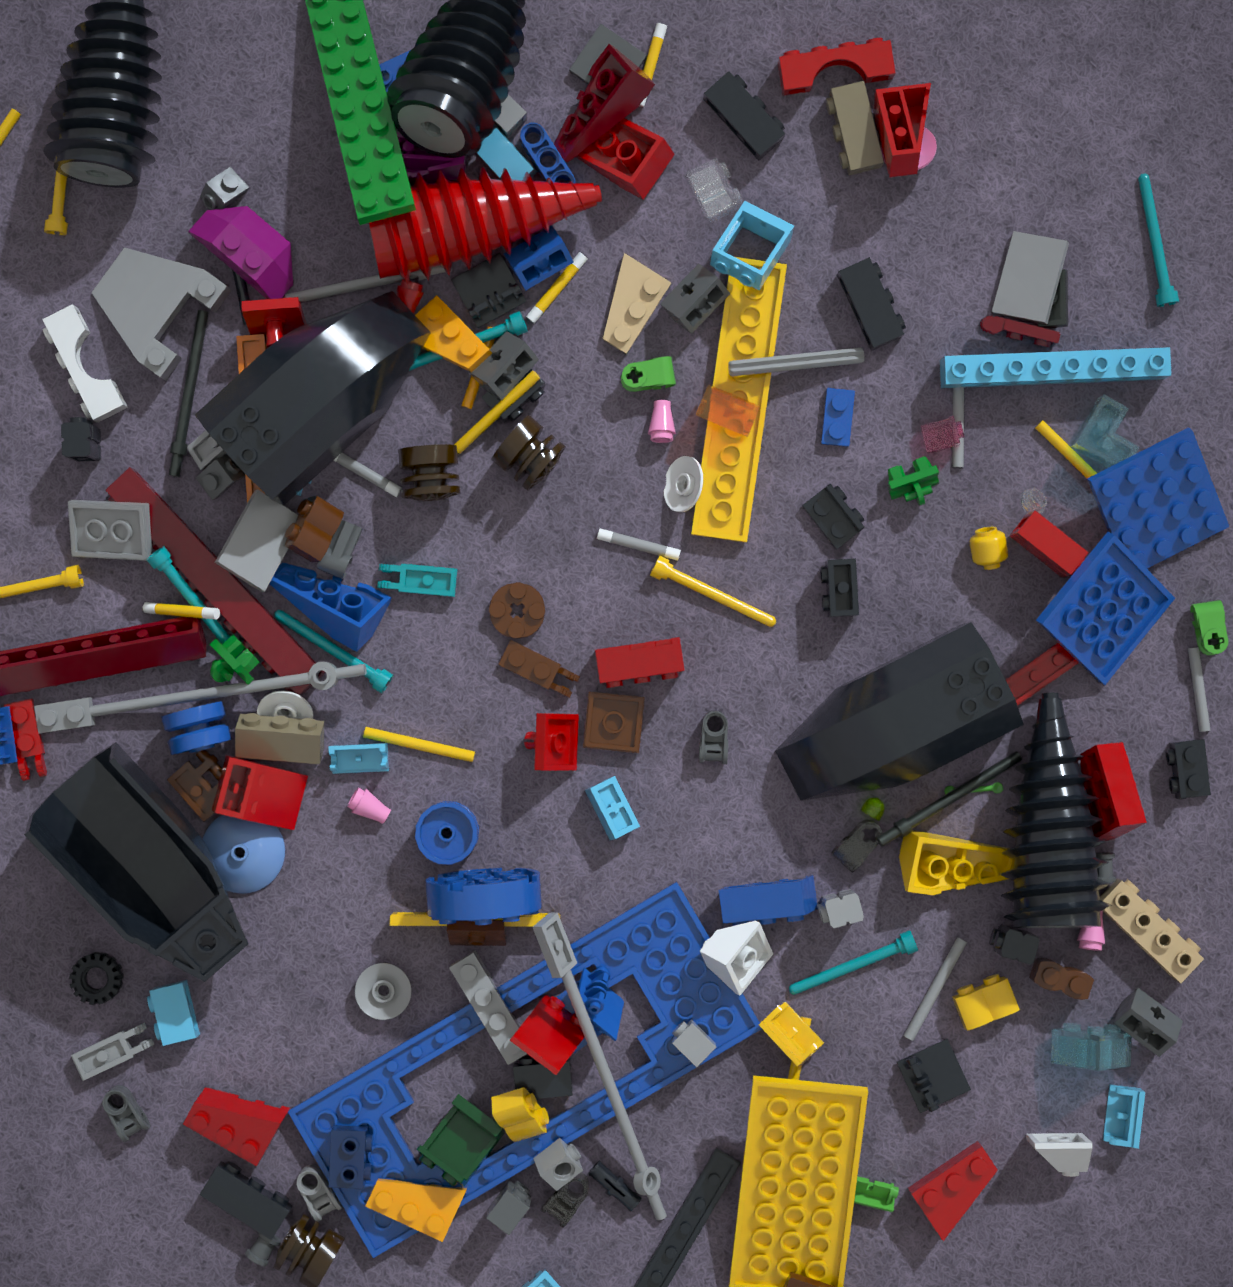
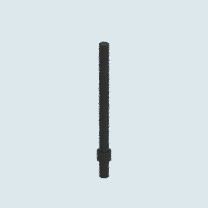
M198 310L175 441L171 442L169 452L172 453L168 475L173 477H180L183 456L187 454L188 444H186L209 315V312Z
M1015 751L907 819L903 817L893 823L894 827L876 837L877 842L883 847L899 836L901 838L912 832V828L1021 762L1022 757Z

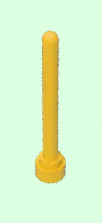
M57 171L52 214L45 220L44 232L55 235L56 231L60 232V235H67L68 223L65 222L66 217L63 216L67 177Z
M660 555L650 573V576L658 580L661 578L667 580L669 578L764 625L773 627L776 624L774 616L674 569L673 565L669 563L670 560Z
M79 565L69 566L59 575L0 587V598L61 585L71 589L83 587V578L79 579L78 574H82Z

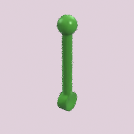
M996 782L990 786H980L972 792L993 791L994 793H1001L1003 785ZM947 786L944 792L945 794H947L955 788L953 786Z

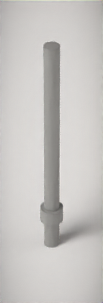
M439 265L432 268L431 275L446 271ZM421 270L412 272L410 280L419 278V281L427 279ZM379 275L285 294V298L299 297L301 303L401 282L403 278L401 275L380 279Z

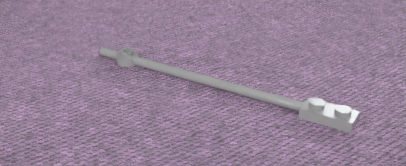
M318 662L311 667L308 673L252 681L249 685L243 682L93 705L92 697L36 705L34 708L37 728L40 734L96 725L95 716L311 684L318 690H328L337 684L338 679L363 676L367 674L365 664L336 668L330 662ZM322 670L327 674L325 681H321L318 678V674Z
M548 913L533 926L534 933L552 978H562L637 1169L633 1178L635 1190L640 1195H647L656 1220H662L667 1215L658 1194L661 1183L660 1174L655 1167H648L580 995L571 971L577 964L560 917L558 913Z

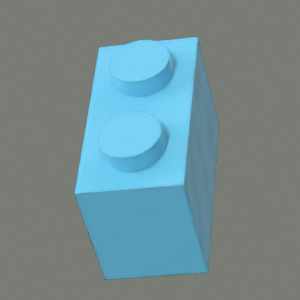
M187 980L155 987L150 990V996L147 997L148 1006L151 1013L155 1012L157 1023H154L156 1038L158 1040L161 1039L163 1046L194 1039L200 1035Z

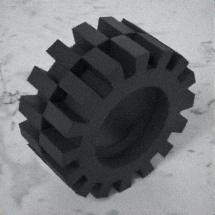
M94 952L80 958L73 965V972L69 976V979H72L70 988L75 990L73 994L76 997L79 996L81 998L80 1001L83 1003L89 1002V1005H100L115 997L119 993L120 988H122V979L124 978V973H121L122 967L116 962L117 959L108 956L109 954L99 952ZM92 968H101L107 975V983L101 989H94L87 982V973Z

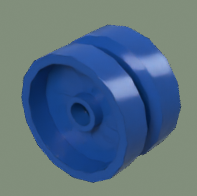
M214 702L162 716L165 731L183 730L184 734L171 737L167 741L170 754L175 755L188 751L189 753L213 748L215 744L232 740L229 726L222 724L210 727V722L223 719L226 715L223 702Z
M443 801L430 806L421 814L416 824L415 839L419 850L427 859L437 864L451 865L462 861L474 850L479 839V825L476 816L467 806L457 801ZM444 828H450L452 830V836L450 838H448V836L446 838L442 836Z

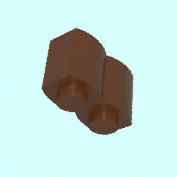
M316 495L308 497V499L305 498L300 503L297 509V513H299L297 521L292 523L285 533L287 538L285 547L312 563L322 560L329 548L332 536L337 531L344 515L343 511Z
M1036 958L1029 976L1033 982L1044 989L1051 991L1060 990L1067 996L1079 1000L1089 998L1094 979L1082 970L1074 967H1063L1047 958Z

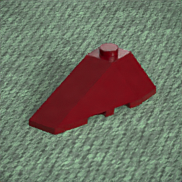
M608 44L592 65L588 73L591 77L585 92L580 90L576 98L579 100V104L574 114L567 116L554 143L556 149L566 162L572 160L637 109L655 86V83L643 70L611 44Z

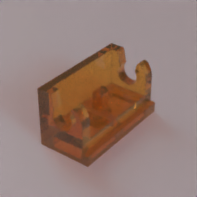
M708 384L696 416L748 437L760 405Z

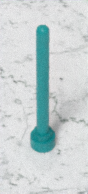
M1144 173L1139 176L1138 181L1159 284L1157 295H1155L1157 307H1163L1167 303L1174 305L1180 302L1178 291L1174 290V286L1170 285L1150 178Z
M518 311L510 314V318L505 319V323L475 335L484 343L502 336L506 331L512 335L516 334L519 336L527 333L528 330L521 312ZM431 351L418 355L409 371L440 360L443 357Z
M165 546L156 550L146 559L153 569L157 568L159 572L163 571L190 606L206 607L171 564L173 562L170 558L171 554ZM201 618L221 644L230 638L229 634L216 619Z
M275 611L274 618L346 665L365 664L367 674L363 676L370 679L369 683L373 685L372 688L381 694L386 690V684L393 679L394 675L385 669H373L284 611Z
M908 930L899 934L900 937L896 938L894 943L791 984L789 992L796 995L899 952L910 955L919 950L911 931Z

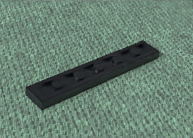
M717 1147L715 1148L634 1287L669 1286L741 1163L739 1160Z

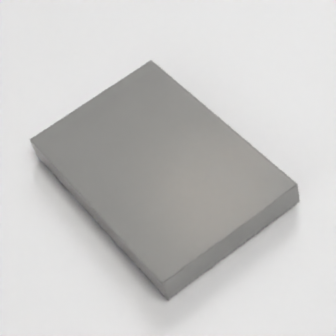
M1013 231L992 313L1047 325L1068 250V241Z
M255 490L215 563L257 590L264 592L288 550L285 547L287 539L285 533L292 523H296L298 515L285 506L271 500L260 490Z
M89 500L68 501L72 557L147 561L146 559L152 554L149 503Z

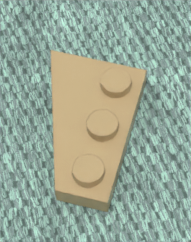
M625 253L603 340L627 355L669 289L671 282Z

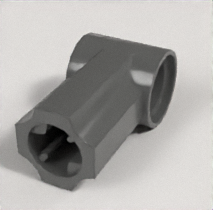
M342 520L337 531L332 536L327 552L322 560L318 562L317 569L343 580L347 574L345 570L348 563L351 564L353 556L351 555L363 529Z

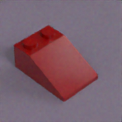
M624 118L579 153L576 158L620 188L644 200L675 154L663 137Z
M546 994L510 1041L553 1074L557 1075L585 1036L576 1013L572 1014L565 1009L564 1003L557 997H549Z

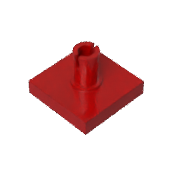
M299 297L242 301V313L250 335L265 334L267 336L266 348H269L285 334L306 325Z
M536 714V732L529 731L524 739L534 740V742H524L527 749H535L534 770H577L579 714Z

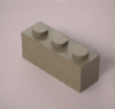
M864 81L831 88L830 98H826L828 114H834L836 125L832 126L835 142H841L843 152L839 153V160L842 169L847 168L848 175L881 168L884 161Z
M256 713L240 714L235 728V757L320 764L324 750V721L313 718H287L282 715L273 717L261 716Z

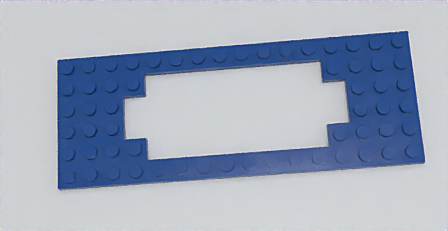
M677 881L570 944L577 964L571 969L573 976L581 972L583 968H588L593 964L596 968L605 967L610 973V979L606 983L609 988L633 974L660 1020L659 1023L637 1035L650 1061L614 1081L625 1109L697 1068L672 1044V1038L674 1037L672 1032L681 1022L684 1021L687 1024L692 1019L716 1043L717 1047L700 1065L762 1029L759 1026V1020L743 993L740 996L737 995L706 966L700 950L705 941L710 937ZM544 959L496 988L509 1010L513 1012L559 985L563 980L562 978H552ZM471 1003L288 1111L328 1182L331 1130L334 1125L368 1127V1135H373L372 1152H367V1163L372 1164L371 1180L366 1181L363 1189L332 1188L373 1258L419 1232L366 1207L378 1178L407 1181L415 1184L442 1185V1187L463 1188L458 1183L454 1187L441 1177L444 1172L436 1166L431 1170L422 1162L418 1164L391 1116L414 1103L401 1077L485 1028ZM605 1087L551 1118L549 1124H546L547 1133L518 1142L512 1141L487 1156L464 1186L467 1190L459 1207L534 1164L533 1158L557 1139L561 1138L568 1144L614 1117L615 1113Z

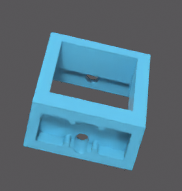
M744 201L712 250L710 265L718 272L738 279L743 285L760 290L789 245L794 225ZM742 227L776 244L761 270L726 253Z

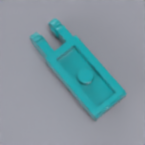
M379 564V570L382 572H400L399 583L385 580L378 581L377 588L399 590L398 592L455 597L458 573L456 568L401 564V566Z

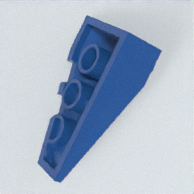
M283 562L279 565L269 583L331 638L356 652L373 636L391 602L390 596L367 584L358 583L357 588L341 584L342 579L333 576L332 580L319 579L314 570Z

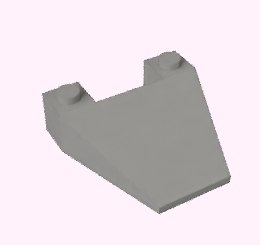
M124 248L94 288L92 294L137 361L166 381L182 358L159 342L161 336L191 296L216 313L231 290L204 269Z

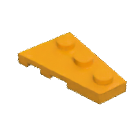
M437 295L415 315L431 332L422 349L431 351L470 372H473L492 354L490 349Z
M378 1178L366 1207L443 1242L467 1188L415 1184L407 1181Z

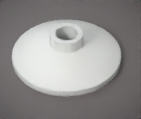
M689 456L679 457L671 464L666 473V486L663 491L664 498L669 508L673 511H688L699 499L703 487V472L695 458Z
M290 691L269 693L260 701L257 708V714L261 716L274 717L282 715L287 718L296 719L313 718V710L310 704L302 696Z

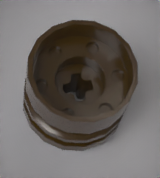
M530 415L516 426L491 458L505 472L514 465L519 466L514 476V480L517 482L528 474V478L522 485L527 491L539 482H542L558 464L560 456L566 448L565 445L559 442L550 450L549 447L555 439L552 434L542 442L538 440L544 427Z
M421 445L398 449L399 468L413 472L412 476L400 479L403 485H414V488L401 490L402 498L417 501H438L461 494L460 486H447L448 482L460 480L459 475L446 473V468L458 465L457 445Z
M303 1214L302 1218L291 1226L280 1245L273 1268L279 1271L284 1261L288 1260L291 1262V1265L285 1275L290 1276L297 1267H300L303 1270L299 1283L306 1287H318L343 1244L345 1237L329 1229L321 1239L318 1238L316 1233L320 1223L316 1221L310 1232L306 1231L303 1228L310 1217Z

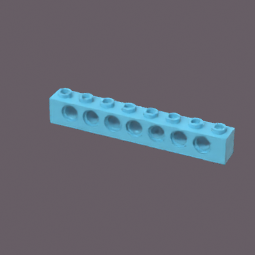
M1170 347L944 356L940 360L941 388L1163 380L1171 376Z

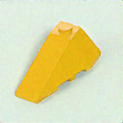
M912 830L910 834L903 837L899 854L905 891L936 895L941 894L942 891L965 889V886L979 883L984 885L1007 880L1008 878L1001 876V874L1014 868V860L1002 855V852L1010 848Z

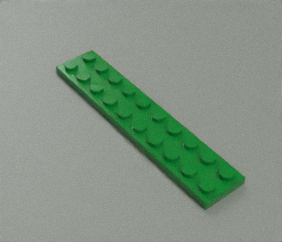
M305 0L359 224L363 225L415 211L416 207L396 128L391 118V109L387 102V92L364 1Z

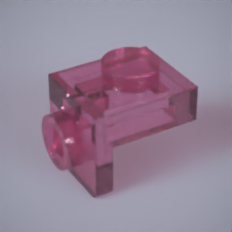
M954 416L921 425L927 454L960 446V438H964L961 421L955 422Z

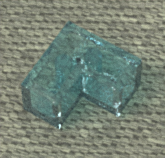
M1105 394L1099 397L1070 447L1107 468L1135 455L1139 446L1115 433L1129 408Z
M1064 1023L1063 1028L1052 1029L1051 1063L1097 1071L1131 1066L1132 1037L1125 1031H1121V1028L1117 1025L1087 1027V1030L1081 1029V1024Z

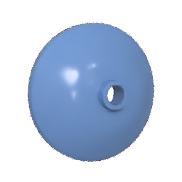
M221 815L210 824L203 836V841L211 853L227 891L251 893L261 890L277 877L283 866L285 843L279 828L276 826ZM238 847L245 850L243 858L238 857L235 853Z

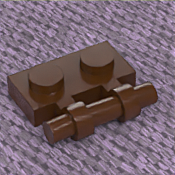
M202 750L196 754L202 762L198 768L190 761H187L167 781L202 821L205 822L215 814L212 811V806L218 784L212 787L203 775L210 771L219 781L222 768L214 754L211 756L206 750Z

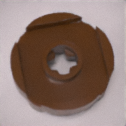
M520 582L504 585L492 597L489 606L491 622L501 634L516 639L528 637L534 634L543 623L545 616L544 600L540 593L530 585ZM512 603H515L517 606L521 603L524 605L525 608L522 610L524 613L523 617L515 616L513 618L510 616L512 612L510 605Z

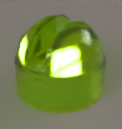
M873 797L866 800L860 810L867 815L869 814L873 819L880 821L885 812V807L879 798Z

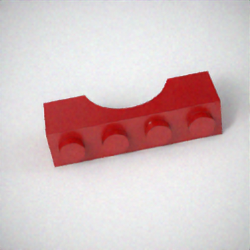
M872 38L867 40L866 44L855 45V42H845L839 44V48L828 49L827 46H818L812 48L811 52L800 53L799 50L783 53V56H780L778 59L782 95L810 92L816 76L822 70L836 65L846 66L855 70L865 83L892 80L896 72L891 40L883 41V38Z

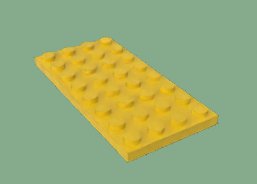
M753 1075L729 1287H783L790 1272L835 1287H843L868 1087Z

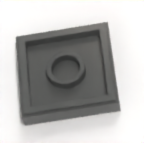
M600 24L569 69V72L588 84L591 79L588 73L608 44L614 46L639 68L647 58V55Z

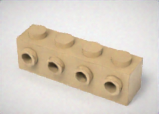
M1116 879V882H1113L1099 897L1101 901L1113 905L1102 911L1175 981L1182 983L1204 960L1198 953L1201 948L1190 938L1185 941L1178 934L1181 929L1169 918L1164 921L1157 914L1160 909L1152 901L1147 899L1144 902L1137 895L1140 890L1127 879L1123 882L1120 879Z

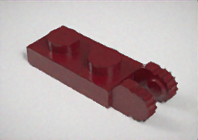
M993 315L983 317L980 322L981 329L989 332V334L994 335L1004 331L1007 332L1006 338L1022 341L1023 336L1034 339V345L1050 348V344H1058L1061 335L1057 331L997 316L993 317Z

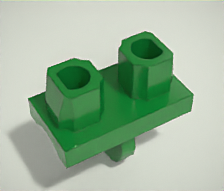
M926 456L915 459L912 462L915 473L905 475L902 466L888 469V489L891 500L904 496L906 502L916 499L919 506L925 504L924 496L933 493L931 486L939 484L938 468L936 465L932 466Z
M234 635L228 638L222 645L217 639L210 643V646L222 658L214 660L210 669V675L216 682L230 681L233 678L234 671L247 685L254 680L249 672L260 662Z

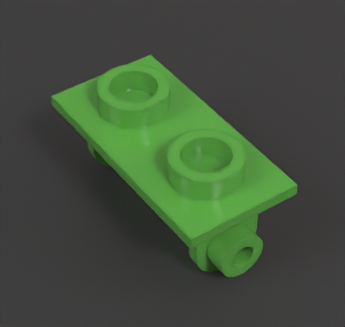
M857 1176L854 1203L893 1212L894 1201L898 1196L899 1187H895L894 1183L888 1184L879 1181L872 1183L867 1178Z

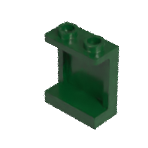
M458 1094L452 1102L453 1107L424 1145H419L417 1151L421 1155L419 1160L432 1170L436 1166L444 1172L441 1177L454 1187L458 1183L464 1188L505 1134V1131L494 1120Z

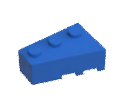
M813 875L805 876L803 879H781L775 882H758L719 889L723 924L732 923L735 926L759 920L761 925L776 923V918L784 917L787 918V922L804 920L803 915H807L817 909Z

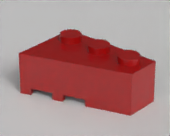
M931 83L876 89L873 114L889 177L913 175L918 172Z
M680 637L595 650L600 683H606V688L623 686L622 680L634 679V684L651 682L650 676L661 675L662 680L679 678L678 672L685 671Z
M1123 742L1098 744L1081 753L1080 755L1085 756L1080 759L1081 772L1093 777L1084 783L1085 790L1087 789L1088 795L1100 798L1088 805L1090 813L1093 816L1104 819L1092 826L1094 836L1106 841L1112 840L1147 823Z
M205 1087L194 1102L183 1125L257 1166L270 1146L290 1107L281 1106V1108L265 1105V1101L256 1100L252 1102L240 1099L239 1095Z
M976 1141L908 1187V1189L944 1241L998 1169L981 1144Z

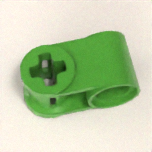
M658 357L648 361L628 364L623 369L621 375L622 386L630 392L662 389L661 386L664 385L665 388L675 386L676 381L672 357ZM631 371H635L637 376L641 375L636 384L633 383L632 379H627Z
M1221 600L1191 604L1190 612L1194 613L1195 621H1192V624L1195 628L1199 650L1205 655L1222 653L1228 646V636L1225 625V611ZM1217 639L1218 644L1215 646L1208 645V640Z

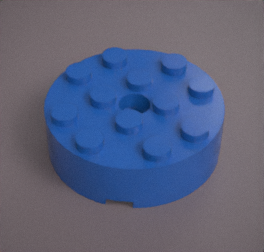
M502 868L460 870L438 874L437 881L434 880V877H429L425 880L427 914L431 917V920H439V924L456 923V920L475 921V925L492 924V919L502 918L503 922H515L520 920V915L538 914L542 908L540 872L534 869L514 868L508 871H502Z

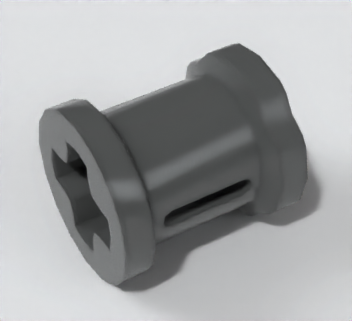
M1096 853L1097 858L1110 862L1097 868L1098 878L1108 883L1116 882V877L1113 876L1112 863L1115 853Z
M258 1232L257 1240L251 1249L246 1250L245 1255L254 1263L266 1267L269 1262L267 1260L275 1246L280 1245L281 1240L276 1235L270 1240Z

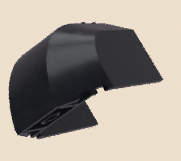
M393 291L387 292L330 316L300 326L287 333L260 354L200 409L195 416L209 435L271 500L285 505L388 411L398 389L401 388L412 364L415 363L431 332Z
M972 622L960 624L837 687L775 752L800 801L900 786L970 753L1024 725L1016 700L989 647Z
M116 742L96 754L71 775L29 817L24 835L124 940L145 948L149 953L156 957H162L171 962L175 967L204 982L248 945L247 938L205 842L182 812Z

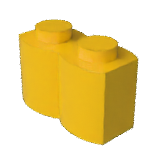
M999 974L984 978V984L974 988L973 984H969L957 989L958 994L952 996L964 1029L968 1031L983 1026L993 1020L1003 1018L1020 1010L1008 978L1004 976L1000 978Z
M520 1088L491 1097L492 1115L497 1124L505 1129L513 1142L547 1133L546 1124H549L548 1113L544 1107H540L533 1093L530 1094L527 1089Z

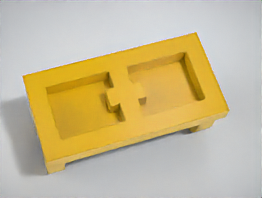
M787 1002L776 1007L759 1024L797 1067L803 1065L824 1044L819 1036Z

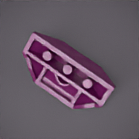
M248 206L207 210L188 231L189 234L266 299L283 298L293 286L291 243Z

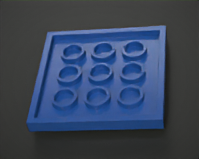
M1186 428L1087 478L1108 532L1114 534L1146 568L1229 527L1194 432L1190 428Z
M1107 532L1036 621L1098 682L1106 685L1174 601L1175 597L1114 534Z

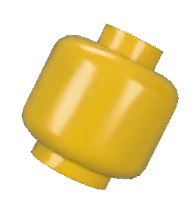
M997 527L977 529L975 535L970 538L972 560L975 564L983 566L985 570L999 568L1001 566L1000 563L1008 558L1005 533L998 531Z

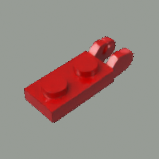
M33 699L4 704V707L10 706L21 779L23 781L30 779V770L26 761V757L35 756L36 771L39 777L46 776L47 770L43 756L45 751L41 733L39 734Z

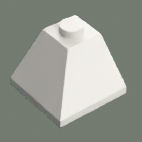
M757 921L716 930L712 937L705 941L700 950L706 966L739 996L773 955L762 926Z
M1083 1133L1026 1134V1140L1058 1172H1062L1063 1176H1079V1172L1088 1171L1092 1142Z

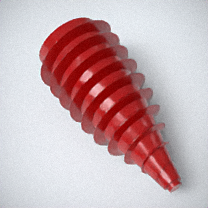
M484 167L481 168L478 180H469L463 169L460 168L457 181H448L442 171L439 170L436 183L427 184L418 172L415 186H410L416 210L369 223L379 277L382 279L401 275L409 286L411 273L421 270L429 281L432 268L439 265L450 276L452 262L462 260L470 270L472 258L482 253L487 261L491 263L493 250L501 246L511 256L513 242L523 238L530 246L531 235L544 228L549 233V226L563 219L567 220L569 216L597 206L598 202H602L600 186H594L593 183H572L571 181L569 183L552 182L549 177L546 182L533 181L527 171L522 181L513 180L506 168L503 169L500 180L490 179Z

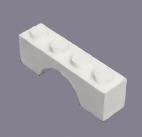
M72 304L42 319L46 326L43 328L44 335L50 344H55L58 350L55 356L63 369L67 367L71 375L68 382L75 394L80 393L84 401L80 405L88 419L92 417L94 421L100 422L128 408L114 381L111 379L98 380L91 378L83 369L80 351L90 331L79 309Z

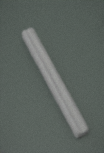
M860 347L733 360L728 363V371L730 376L857 364L864 362V350Z

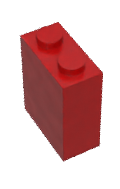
M1035 510L1027 513L1009 535L1060 577L1072 576L1089 553Z

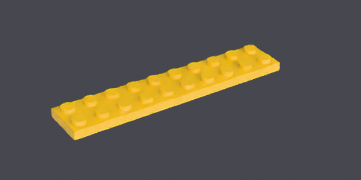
M735 257L761 270L766 262ZM777 263L760 290L745 286L738 279L728 275L727 290L730 292V295L725 299L701 462L703 487L699 499L695 503L691 535L747 543L771 372L730 376L728 363L733 360L774 356L787 264Z

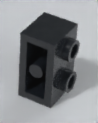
M856 558L825 561V567H820L821 584L826 583L827 595H822L823 612H828V617L858 616Z

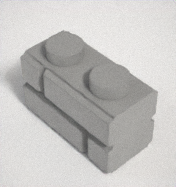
M851 889L840 891L838 895L832 893L822 896L821 904H817L820 920L823 921V924L828 923L833 928L845 926L847 922L852 924L863 921L864 915L859 896Z

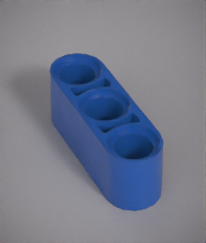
M531 122L526 124L520 132L521 144L544 182L549 177L552 182L565 179L576 183L574 175L544 128L538 123ZM532 132L539 134L541 137L540 141L535 144L528 143L525 138ZM545 156H551L556 160V163L552 167H544L540 161Z

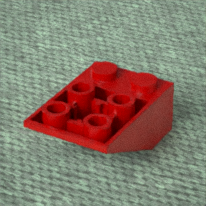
M226 755L212 811L242 820L294 830L308 775Z

